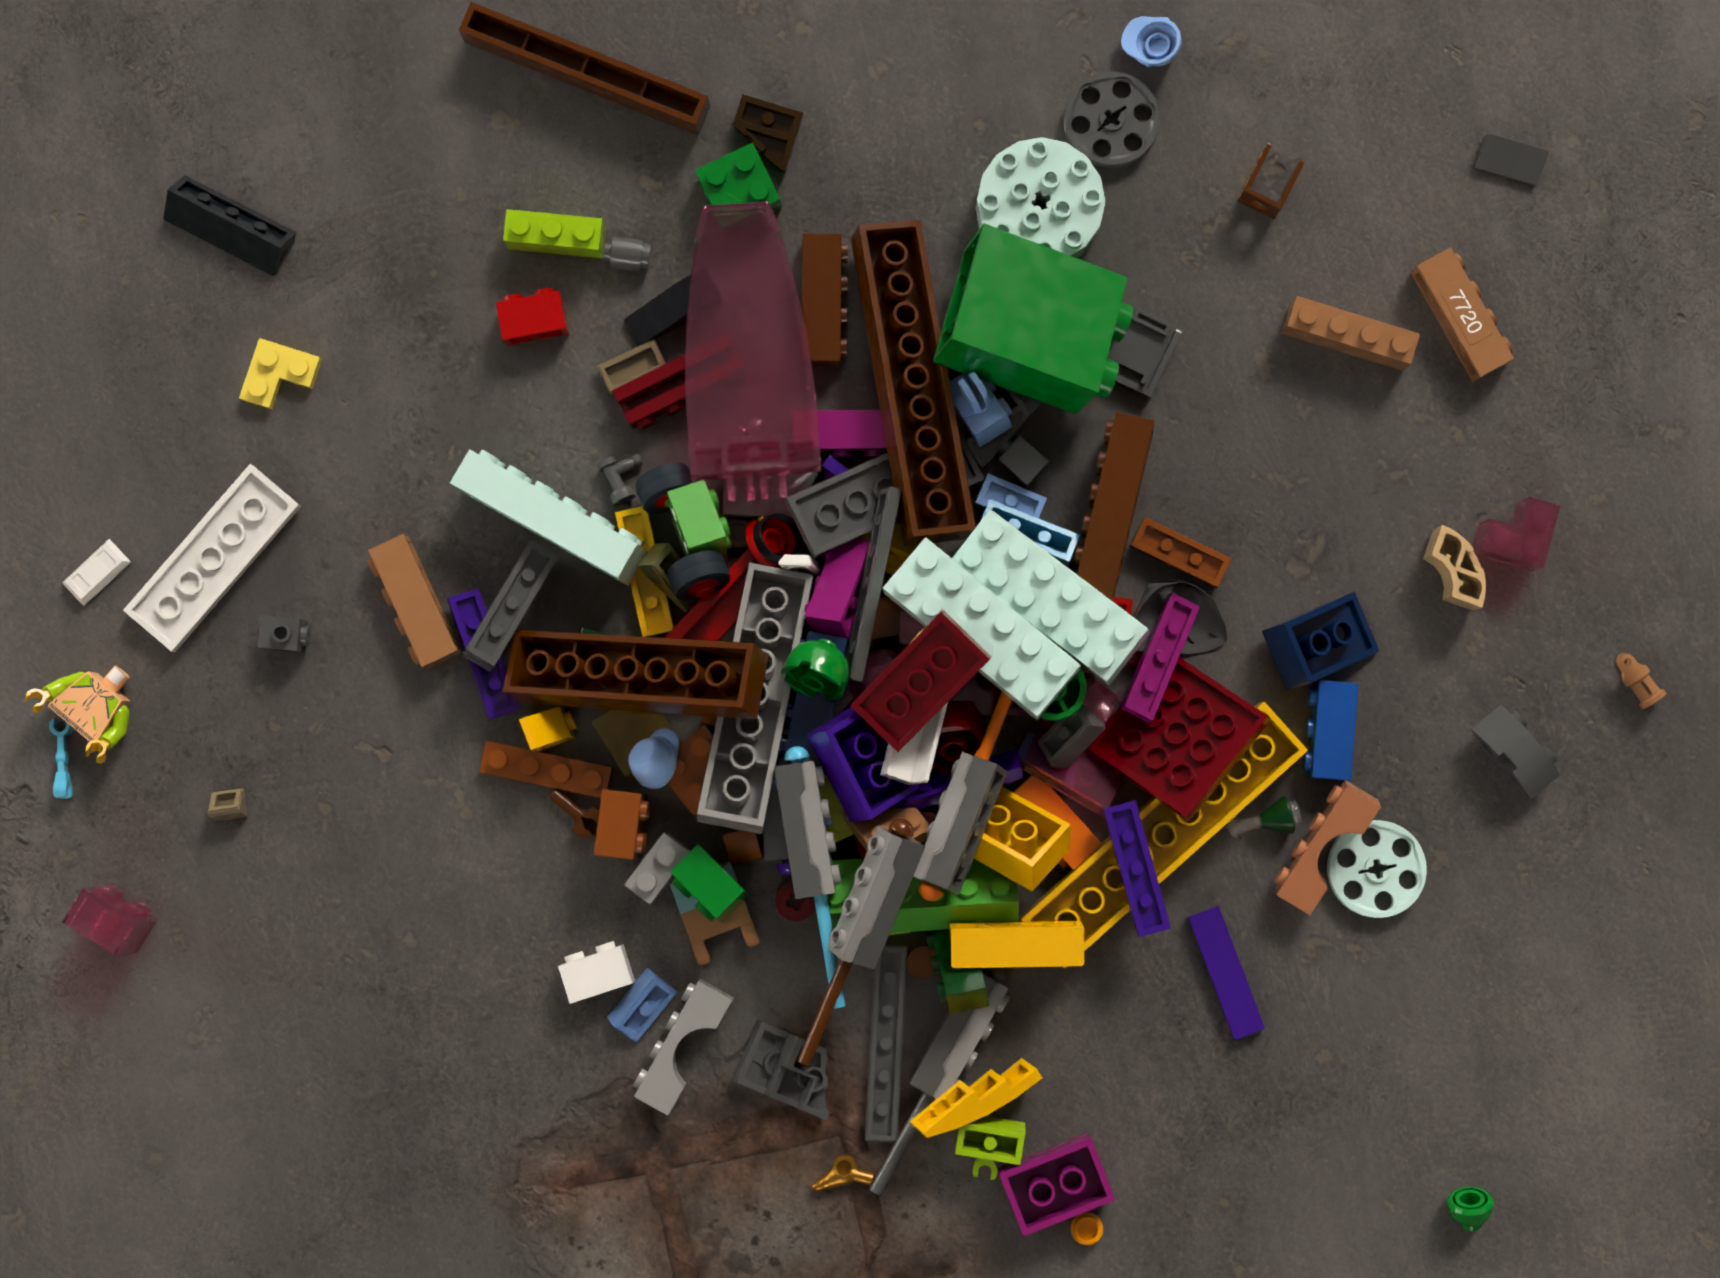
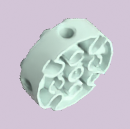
M1040 137L1018 141L995 156L982 175L975 210L979 229L985 223L1078 258L1086 251L1100 228L1105 206V196L1101 177L1086 155L1067 142ZM1039 200L1041 203H1045V209L1041 210L1040 206H1034L1035 201Z

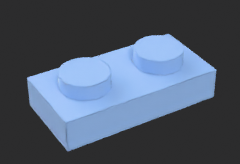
M988 473L975 504L986 509L991 499L1039 518L1047 498Z

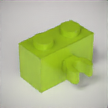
M984 1116L958 1128L955 1154L977 1158L973 1163L974 1177H978L979 1168L986 1165L991 1168L990 1179L995 1180L998 1173L996 1161L1015 1165L1021 1164L1026 1134L1025 1122Z

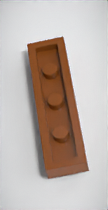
M486 741L479 772L601 798L602 789H609L613 767Z

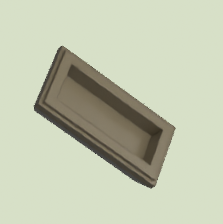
M655 339L597 365V368L611 395L613 394L612 390L666 363Z

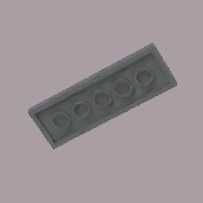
M958 427L968 487L970 488L981 483L985 478ZM888 453L785 499V503L813 559L872 532L880 490L891 486L894 487ZM898 510L895 521L899 520Z

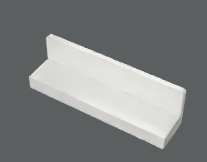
M948 702L899 752L888 743L880 775L907 785L928 782Z

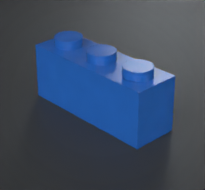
M1318 680L1314 682L1313 687H1309L1307 705L1312 706L1311 719H1307L1305 723V738H1309V749L1302 759V769L1307 771L1306 778L1351 781L1358 683Z

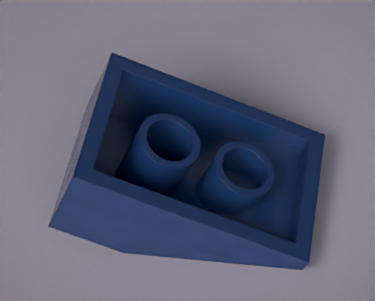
M1355 592L1262 631L1286 691L1315 682L1379 651Z

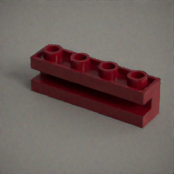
M727 333L612 391L632 429L638 427L639 430H643L657 422L655 418L665 413L671 416L682 411L685 408L684 404L693 399H696L697 402L707 399L714 394L713 389L723 384L725 387L737 384L743 379L741 375L745 374L746 370Z

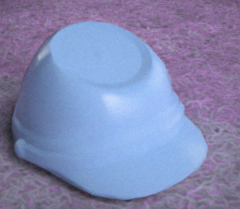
M1141 16L1134 18L1127 24L1121 37V46L1126 54L1146 67H1161L1169 64L1177 57L1182 45L1180 30L1168 17Z
M661 728L656 730L649 738L640 740L632 748L628 757L629 767L633 776L642 786L649 789H658L670 781L677 765L679 751L678 735L671 729Z

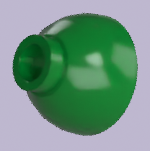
M1462 1187L1451 1192L1447 1197V1207L1451 1216L1466 1231L1479 1230L1492 1214L1494 1199L1491 1194L1481 1188Z

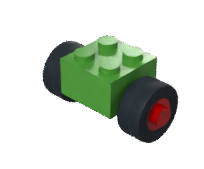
M668 463L647 471L638 478L635 484L642 508L651 514L670 511L671 520L685 554V557L675 562L668 569V578L674 595L679 600L692 601L705 598L720 591L730 581V573L725 562L728 561L727 549L732 547L725 517L721 518L718 508L720 505L715 490H708L705 480L695 482L690 468L684 463Z

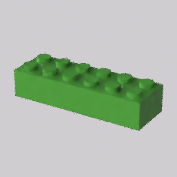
M862 859L832 860V865H839L841 884L836 885V892L828 896L833 929L838 924L842 914L843 903L849 897L855 882L856 871L863 863ZM973 859L959 896L939 888L938 891L943 892V896L937 901H927L919 893L921 880L913 877L890 933L949 929V923L1019 922L1017 883Z

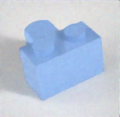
M975 372L968 375L962 373L950 381L954 409L979 447L1012 428L1008 417L1012 414V411L1003 397L997 400L992 392L996 390L994 384L979 379Z

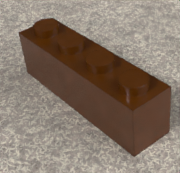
M803 233L802 366L840 367V358H847V338H841V326H847V307H841V294H847L848 275H841V263H848V244H841L842 234Z

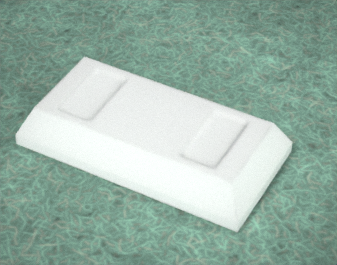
M108 539L62 584L85 606L121 573L131 561Z
M784 554L779 561V565L785 570L811 574L813 577L821 574L824 567L823 564L809 555Z

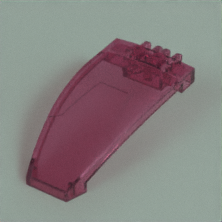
M769 201L703 206L695 235L696 245L690 283L685 352L686 412L691 480L727 479L728 500L735 501L736 486L734 485V479H747V484L745 485L748 500L755 499L753 477H760L761 499H767L769 486L766 477L779 476V493L781 497H787L786 475L821 472L815 387L808 339L793 274L781 237V230Z

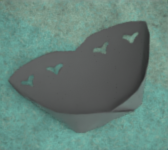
M1162 580L1148 584L1133 616L1146 626L1150 632L1137 649V651L1144 652L1147 640L1150 638L1167 595L1172 592L1200 607L1188 635L1193 644L1186 642L1182 649V654L1203 653L1221 646L1227 641L1226 625L1215 601L1210 595L1197 586L1192 587L1191 585L1193 584L1178 580ZM1166 585H1174L1173 587H1170V588L1164 587V586H1166ZM1209 632L1213 635L1218 636L1217 638H1211L1208 642H1205V639L1208 637Z

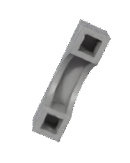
M699 979L696 985L690 982L681 998L686 1004L680 1014L675 1011L673 1012L665 1029L670 1031L664 1042L658 1040L649 1055L654 1060L648 1071L642 1068L633 1084L634 1087L638 1088L634 1095L635 1098L667 1116L670 1114L686 1085L676 1065V1051L681 1039L697 1029H717L734 997L702 979Z

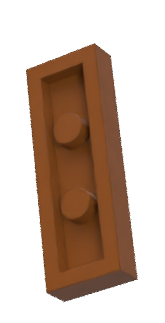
M1147 517L1143 518L1130 545L1131 548L1214 588L1219 587L1232 559Z

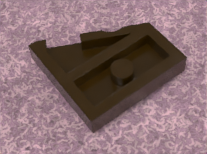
M742 94L733 126L750 143L753 142L755 148L778 170L786 173L804 115L803 112Z

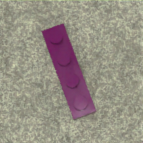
M1173 592L1167 595L1120 709L1147 723L1153 721L1199 611V606Z

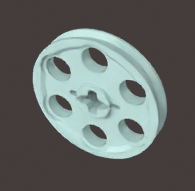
M1373 820L1368 828H1373L1377 831L1379 835L1378 842L1374 846L1369 847L1363 843L1362 834L1346 833L1339 835L1328 855L1327 877L1334 895L1349 910L1367 917L1384 918L1403 912L1416 901L1425 884L1427 866L1423 850L1410 832L1392 822ZM1399 838L1406 840L1409 844V852L1404 857L1396 856L1392 850L1393 843ZM1342 849H1349L1354 854V862L1350 867L1345 868L1338 863L1337 855ZM1374 860H1377L1378 864L1384 866L1395 865L1392 868H1385L1384 871H1381L1379 878L1369 872L1358 873L1360 870H1367L1369 867H1372ZM1406 870L1413 872L1416 878L1415 885L1410 889H1404L1399 884V876ZM1349 881H1356L1361 887V893L1356 899L1351 900L1344 894V886ZM1382 891L1387 892L1392 899L1390 907L1386 910L1378 909L1374 903L1375 896Z

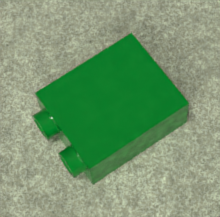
M984 223L964 249L933 362L967 375L975 372L981 380L1077 414L1093 397L1097 396L1106 399L1117 379L1119 363L1107 359L1112 340L1120 342L1124 338L1132 320L1133 306L1122 302L1128 277Z

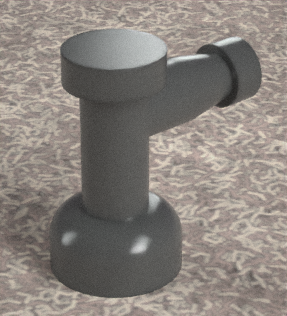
M635 454L632 458L617 462L615 457H608L597 464L599 470L604 471L613 490L610 500L614 507L623 505L636 497L634 489L631 486H625L620 475L643 465L639 454Z

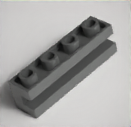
M530 539L461 656L489 672L493 669L556 562L557 554Z

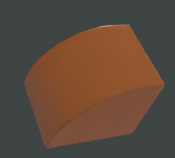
M741 830L723 835L731 866L763 859L757 833Z

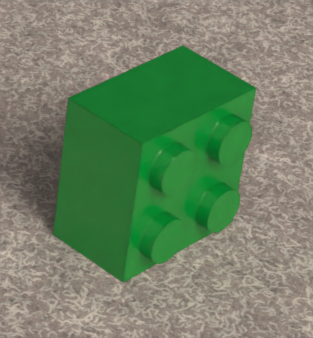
M753 142L695 170L697 180L724 235H728L782 209L781 199Z
M699 844L670 871L675 877L671 883L688 899L693 895L699 901L695 907L711 922L715 918L723 922L749 896Z

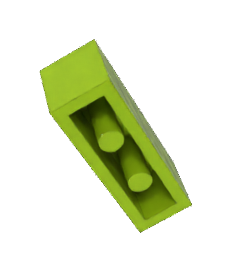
M506 209L503 242L509 250L603 258L606 226L602 218Z

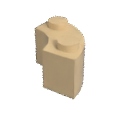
M1441 525L1433 529L1423 560L1432 564L1441 575L1444 585L1442 600L1471 611L1483 608L1486 594V579L1484 569L1481 568L1479 560L1473 551L1474 548L1459 533Z

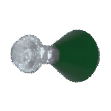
M1282 796L1260 815L1237 820L1235 816L1226 825L1230 838L1241 840V833L1260 828L1293 834L1295 827L1302 825V819L1296 800L1288 801L1286 797Z

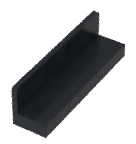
M186 175L167 190L163 216L165 221L272 276L277 274L281 255L295 242V231Z

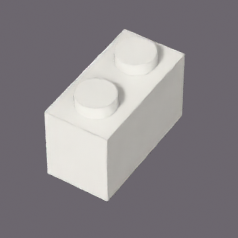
M614 941L596 946L597 953L584 956L583 951L564 957L566 963L559 965L558 968L570 1004L635 982L624 944L615 946Z

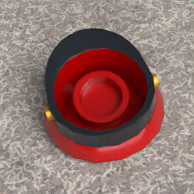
M779 513L766 517L762 516L758 520H752L747 525L745 532L747 545L755 559L762 565L780 569L783 568L779 565V561L784 554L795 555L801 548L803 540L794 519Z

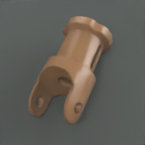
M1621 653L1616 657V664L1622 672V683L1625 687H1630L1640 700L1639 706L1641 709L1653 705L1667 694L1664 689H1660L1649 675L1650 669L1647 665L1638 663L1632 655L1627 653ZM1641 682H1642V684L1645 686V688L1648 690V693H1647V691L1644 689V687L1641 685Z

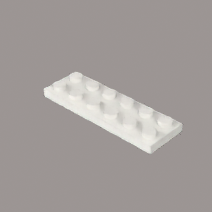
M249 464L123 611L171 652H176L300 509L301 505L254 465Z

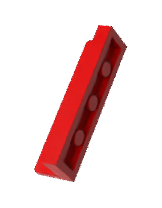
M749 548L729 568V583L720 591L701 598L664 638L719 641L737 622L749 563L760 564L751 554Z

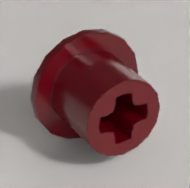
M792 880L782 884L778 889L775 898L776 908L780 915L787 920L802 921L808 918L815 910L814 897L795 899Z

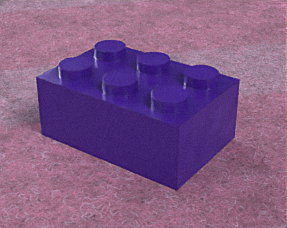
M852 707L806 734L850 822L871 820L919 789L918 784L907 785L880 775L888 742Z

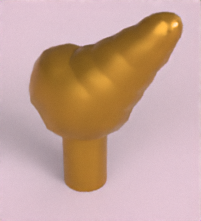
M840 1155L834 1160L833 1166L812 1184L811 1190L822 1191L846 1186L853 1181L871 1186L874 1173L858 1169L856 1161L852 1156Z

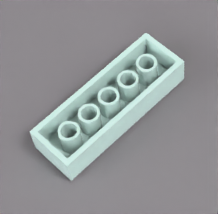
M469 449L450 484L476 501L629 586L630 581L638 571V563L647 554L641 547L643 542L637 539V536L623 528H620L617 533L614 531L615 526L602 516L592 512L590 517L587 516L586 513L588 511L572 499L565 496L561 501L559 500L560 495L554 492L552 488L539 481L532 485L533 480L517 468L509 465L506 470L504 469L505 464L492 454L484 450L477 454Z
M991 509L952 558L1052 642L1108 685L1112 683L1150 634L1146 626Z
M926 537L883 587L885 595L924 627H927L944 610L991 656V659L978 672L1036 720L1039 719L1080 670L1081 665Z

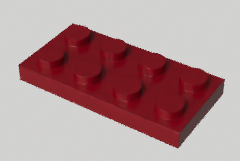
M942 610L850 706L886 742L899 752L991 659V656L952 617Z

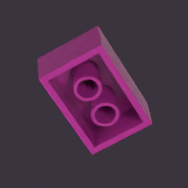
M1088 1132L1021 1159L1020 1165L1006 1164L998 1168V1173L1023 1237L1116 1200Z

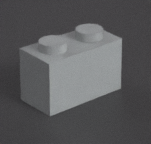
M663 832L624 885L648 904H653L673 878L670 871L691 850L669 833Z

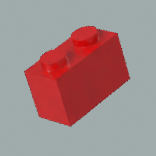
M543 288L534 292L535 295L522 297V294H511L503 297V301L496 302L504 343L509 346L568 335L569 328L564 301L559 291H554L553 288Z

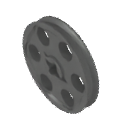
M1102 72L1085 79L1070 95L1064 112V132L1068 143L1086 155L1094 166L1101 168H1121L1133 164L1142 158L1154 143L1160 123L1158 104L1152 92L1139 79L1122 72ZM1118 83L1126 84L1130 88V95L1123 99L1116 97L1113 94V86ZM1087 89L1095 90L1099 95V101L1092 105L1086 104L1082 100L1081 94ZM1139 106H1145L1150 110L1151 118L1145 122L1138 121L1134 116V110ZM1122 109H1125L1117 119V126L1111 123L1108 126L1106 125L1101 131H1098L1106 121V114L1112 117L1115 114L1117 115ZM1081 118L1086 120L1089 124V130L1084 134L1075 133L1071 126L1074 120ZM1137 136L1141 141V148L1137 151L1126 149L1124 146V139L1126 137ZM1097 142L1107 143L1111 150L1110 154L1106 157L1096 156L1093 152V145Z

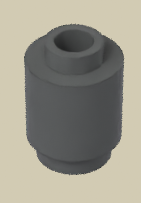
M613 237L612 243L606 242L604 262H610V269L640 272L641 269L648 270L651 244H644L643 240Z

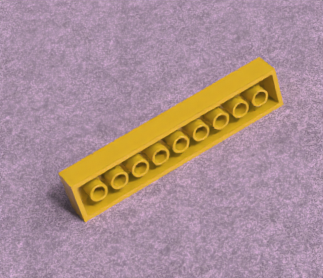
M1260 702L1254 707L1268 715L1271 721L1189 822L1154 797L1138 810L1159 884L1308 751L1265 702ZM1110 836L1075 870H1071L1027 909L1019 919L1022 922L1081 921L1084 926L1085 951L1130 911Z

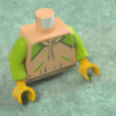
M114 666L104 678L95 672L80 671L59 678L44 686L42 690H29L24 702L32 698L38 699L40 703L35 704L32 708V711L37 713L43 709L45 701H49L48 707L89 741L86 746V757L90 756L93 751L101 752L96 757V763L100 764L106 760V750H111L127 733L130 716L128 707L131 701L119 690L128 681L130 676L117 666Z

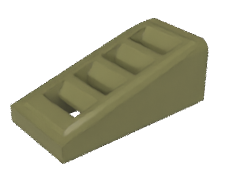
M670 543L655 544L638 563V567L683 612H688L697 600L682 601L677 599L670 584L668 574L666 575L665 573L681 557Z

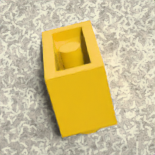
M559 706L519 719L532 751L540 752L575 738L573 730L577 729L576 722L571 711L565 712L563 707Z

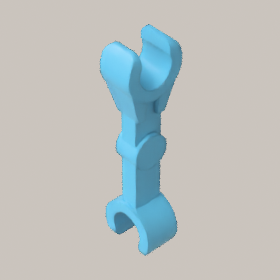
M53 718L49 723V729L57 736L55 759L58 765V772H56L53 784V795L56 798L68 799L73 796V786L67 767L69 763L67 736L72 734L74 728L66 722V728L60 732L58 730V719Z

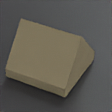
M244 789L212 792L207 813L208 817L214 821L248 817Z

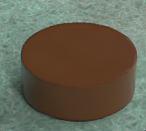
M733 517L727 521L730 530L729 539L733 549L748 547L745 532L750 521L744 517Z
M926 945L913 948L907 957V966L911 974L922 979L933 976L931 956H936V951L934 949L929 950Z

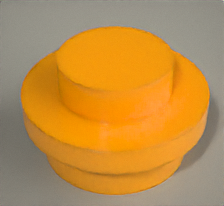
M1085 1212L1073 1218L1070 1231L1074 1240L1079 1244L1093 1245L1100 1240L1103 1234V1224L1096 1214Z

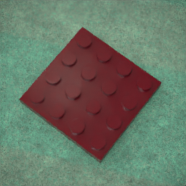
M1179 657L1153 721L1147 723L1119 707L1105 724L1106 729L1087 749L1090 753L1189 822L1271 720L1268 715Z

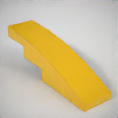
M1020 1058L1001 1075L990 1069L970 1086L959 1080L909 1122L926 1138L958 1129L989 1115L1016 1099L1043 1077L1037 1068L1023 1058Z

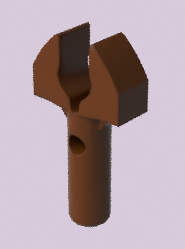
M555 789L551 793L550 799L574 818L575 827L572 831L579 837H596L594 833L586 829L583 817L592 818L598 824L599 809L595 806H592L590 809H582L561 790Z

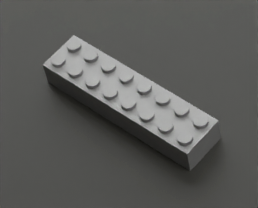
M749 563L733 642L754 643L768 655L757 719L717 717L697 812V822L757 834L763 833L775 772L774 767L777 762L791 687L784 681L786 674H781V669L789 653L801 641L806 613L804 608L808 604L813 575Z

